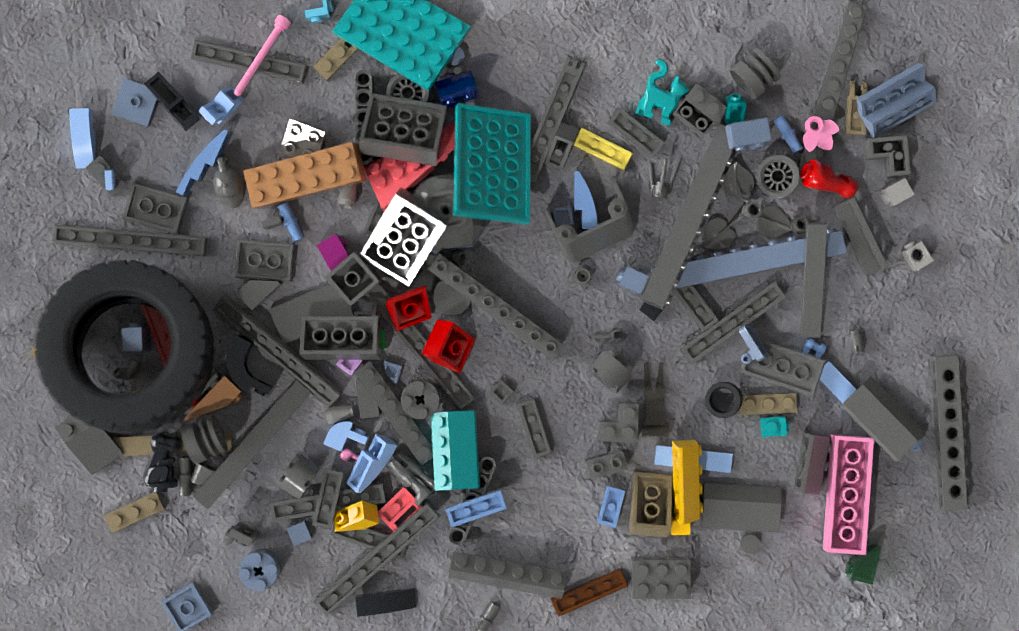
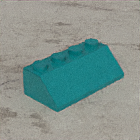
M476 411L434 413L431 416L435 491L480 488Z

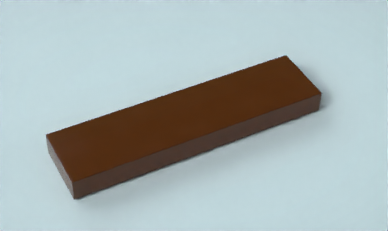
M618 568L564 592L562 599L552 597L551 601L559 617L626 588L628 584L621 568Z

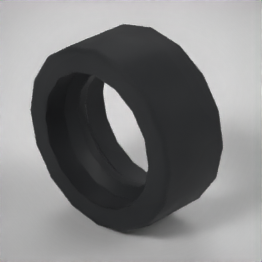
M730 382L713 384L705 395L707 410L718 418H728L735 415L743 404V396L740 389ZM719 389H728L734 394V406L728 411H720L713 404V395Z

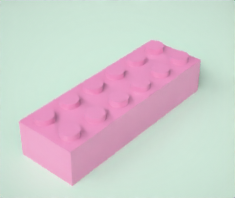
M831 434L830 441L832 446L829 453L823 549L826 552L866 555L874 439L863 436Z

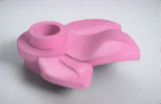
M818 116L808 118L805 122L806 133L803 136L805 148L809 152L814 150L816 146L823 150H831L833 146L832 134L839 131L837 124L832 120H822ZM816 123L817 129H812L811 124Z

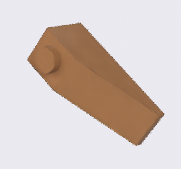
M226 375L193 408L185 419H194L229 406L232 403L236 405L243 398L241 394L244 391Z

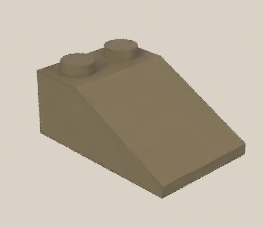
M634 472L629 534L657 537L668 536L671 531L672 475Z

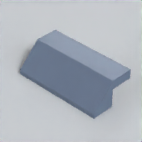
M917 63L856 99L858 114L871 136L877 138L935 104L936 90L934 86L925 81L924 65Z

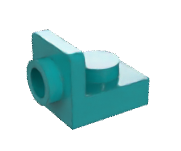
M739 94L725 96L724 101L727 108L724 114V124L744 122L747 105L744 97Z
M784 416L759 418L762 438L787 436V432L790 431L789 421Z

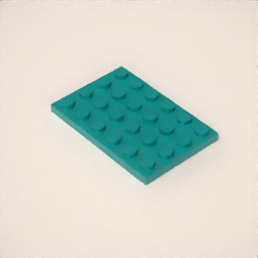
M353 0L332 32L334 35L429 91L471 30V26L427 0Z
M457 103L455 106L454 216L525 225L530 223L531 114Z

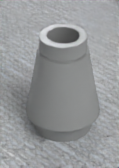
M356 184L342 187L337 197V205L352 209L356 201Z
M351 405L329 407V409L324 410L328 425H335L354 416Z

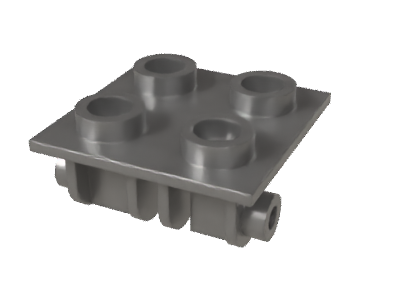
M289 118L280 153L290 157H297L320 151L322 142L325 141L327 136L325 134L326 131Z

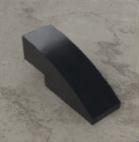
M157 72L144 83L152 95L185 132L200 120L198 114L160 72Z
M414 588L379 591L371 594L356 595L355 597L357 617L416 608Z

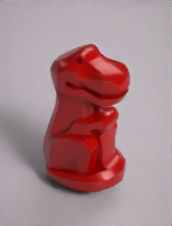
M815 159L808 161L801 170L802 184L807 188L836 192L844 198H853L859 188L857 181L852 179L851 176L844 174L837 176L833 172L832 167L821 164L820 161Z

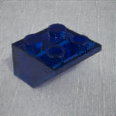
M472 71L435 82L441 104L446 105L447 108L455 107L457 102L463 100L471 102L476 100V96H479Z

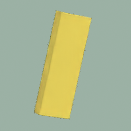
M582 127L573 143V146L622 170H625L633 154Z

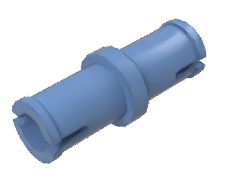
M784 115L773 121L782 134V140L787 142L793 154L804 148L795 135V129L791 128Z
M286 202L279 205L277 209L284 220L283 225L287 227L293 242L303 238L304 235L297 223L298 218L294 217L289 203Z

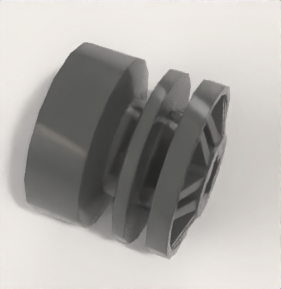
M758 48L752 49L750 51L751 55L747 54L744 56L747 65L739 61L729 69L730 75L736 84L753 100H756L766 91L763 83L771 87L774 84L773 81L776 82L781 78L773 61Z
M213 414L208 416L207 420L204 418L200 419V428L195 422L181 427L184 446L195 464L208 460L209 451L215 457L219 455V452L223 454L228 451L225 432Z

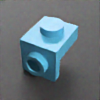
M322 0L323 7L304 10L308 22L320 23L325 18H331L330 12L333 11L331 0Z

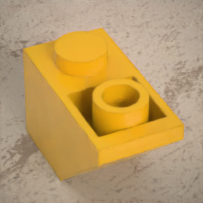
M360 501L335 512L334 526L337 532L362 530L379 524L377 505L365 501Z

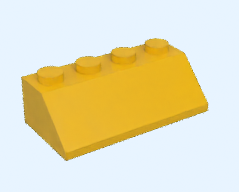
M696 440L672 441L674 517L680 525L699 520L700 513H703L702 502H699V495L702 494V483H699V476L702 475V466L699 464V457L702 455L701 445H698Z

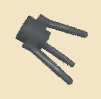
M681 157L677 160L668 186L667 183H664L668 160L664 159L660 182H656L655 185L652 162H649V191L652 192V197L667 199V194L671 193V187L682 161Z

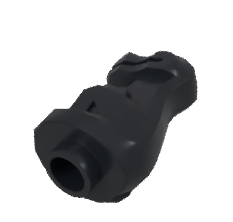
M163 431L152 436L150 440L152 453L143 474L144 484L152 487L154 492H168V488L178 486L177 479L173 477V463L176 458L169 456V451L180 450L182 441L180 438L169 434L168 431Z

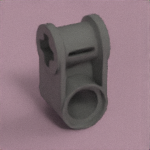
M203 463L196 464L190 481L203 486L217 469Z

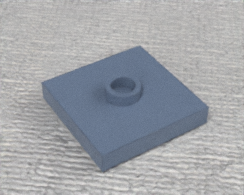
M123 78L111 114L149 127L158 100L145 85Z
M195 581L161 601L178 631H187L214 614Z

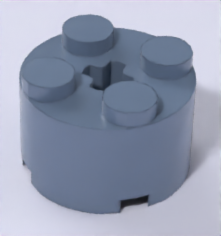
M267 549L251 552L242 560L239 567V578L246 587L255 591H263L272 586L281 573L278 557ZM260 566L263 568L261 573L258 572Z

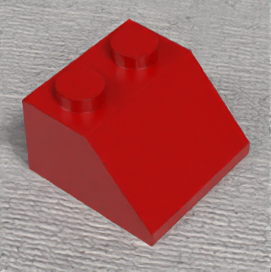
M436 320L421 354L436 364L461 373L476 339L454 322Z

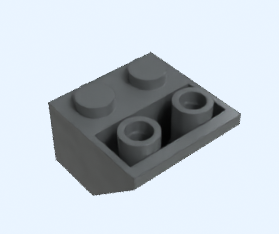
M696 83L672 115L703 138L727 107Z

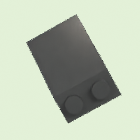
M73 416L55 427L64 443L91 475L124 454L113 439L111 432L93 427Z

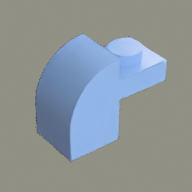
M229 86L221 90L212 102L202 106L199 112L212 125L215 123L221 124L240 106L244 98L241 95L235 96V89Z
M346 420L335 424L329 430L324 445L343 451L348 438L365 445L369 436L366 435L365 430L356 427L353 430L355 422Z

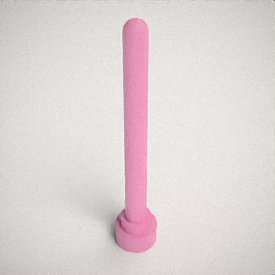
M282 15L277 16L274 21V30L234 90L235 96L242 94L280 33L284 32L285 29L288 30L291 22Z

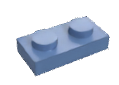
M606 485L597 523L616 528L625 490Z

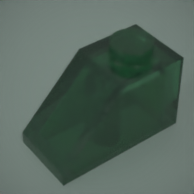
M873 543L866 548V555L856 554L851 557L850 562H847L845 567L846 577L850 580L873 585L881 546Z

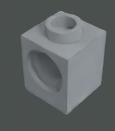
M906 178L881 190V198L889 207L895 206L915 195Z
M911 241L904 246L905 250L901 252L912 271H918L934 261L922 241ZM915 249L920 253L918 260H915L912 256Z

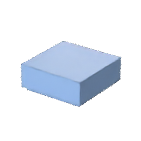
M114 169L105 170L106 190L116 188Z

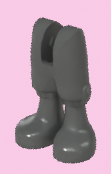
M399 451L395 455V459H391L386 464L404 486H411L416 493L415 504L418 507L427 500L430 494L435 492L434 478L424 473V468L404 453ZM416 478H419L426 487L419 483Z

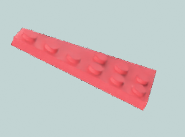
M455 122L443 128L437 164L440 161H445L448 158L447 155L455 149ZM384 157L364 166L365 173L384 213L400 187L406 191L409 188H414L435 169L433 165Z

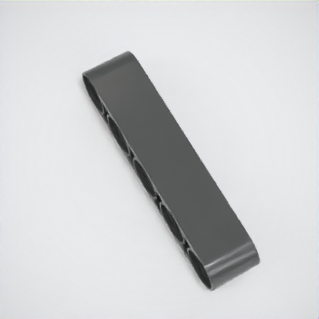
M360 70L355 75V143H358V145L363 123L360 122V116L366 113L369 101L364 104L360 103V97L366 94L369 95L370 99L371 93L374 94V80L367 70ZM364 75L369 76L367 84L359 82L360 78ZM370 155L367 161H362L363 165L366 166L372 163L374 156Z
M486 455L480 459L479 477L484 478L486 484L480 488L467 489L462 502L467 501L470 495L480 497L485 494L496 468L494 457ZM487 459L493 463V467L488 470L482 466V462ZM473 520L451 527L449 532L450 542L454 545L462 544L468 535ZM454 531H461L463 537L460 540L454 539L452 536Z

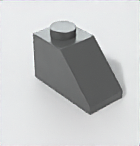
M563 122L560 123L545 164L560 170L563 169L579 129Z
M244 281L238 287L239 291L236 294L251 310H256L282 283L279 281Z

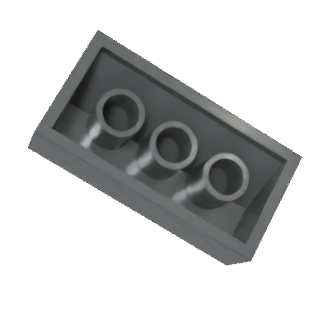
M302 317L300 355L305 360H380L381 334L379 317Z

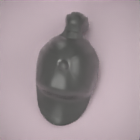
M222 154L221 157L217 158L219 168L214 174L212 181L215 192L221 202L226 207L233 209L242 203L243 183L239 172L228 165L229 158Z

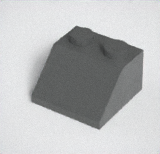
M353 252L325 276L349 306L354 305L382 281L374 269L356 252Z

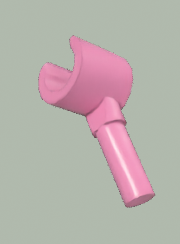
M343 449L339 455L346 462L350 458L356 460L359 458V455H356L349 449Z

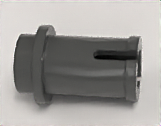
M860 329L849 330L847 335L850 337L852 354L858 353L857 345L859 353L865 352L861 336L863 332Z

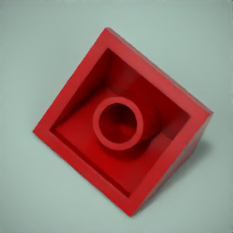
M425 286L393 297L385 304L396 331L432 318Z

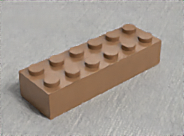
M354 142L243 171L251 206L256 209L367 181L359 145Z

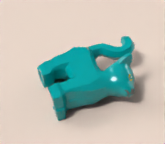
M657 59L655 63L661 67V70L649 76L644 96L639 101L635 114L652 119L654 115L652 109L654 107L661 108V124L670 126L672 122L669 119L670 115L677 108L680 97L688 94L690 88L684 81L679 79V76H676L671 83L670 92L656 86L655 81L663 78L668 73V64L662 59Z

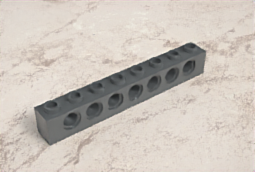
M438 254L428 268L429 271L552 361L564 346L442 255Z
M957 355L932 356L930 360L939 509L942 511L968 510L967 505L970 504V497L966 491V486L969 484L968 475L965 474V467H967L968 461L967 456L964 455L966 437L963 436L965 418L962 417L964 400L961 397L960 391L963 389V381L959 374V371L962 369V362ZM946 370L951 372L949 380L944 379V372ZM948 389H950L952 391V397L947 400L945 398V392ZM951 408L953 410V416L950 419H948L946 417V411ZM953 428L954 435L953 437L949 438L947 435L948 429ZM951 447H954L956 453L950 457L948 451ZM955 466L957 472L954 476H951L949 470ZM956 485L958 492L952 495L950 492L951 488Z

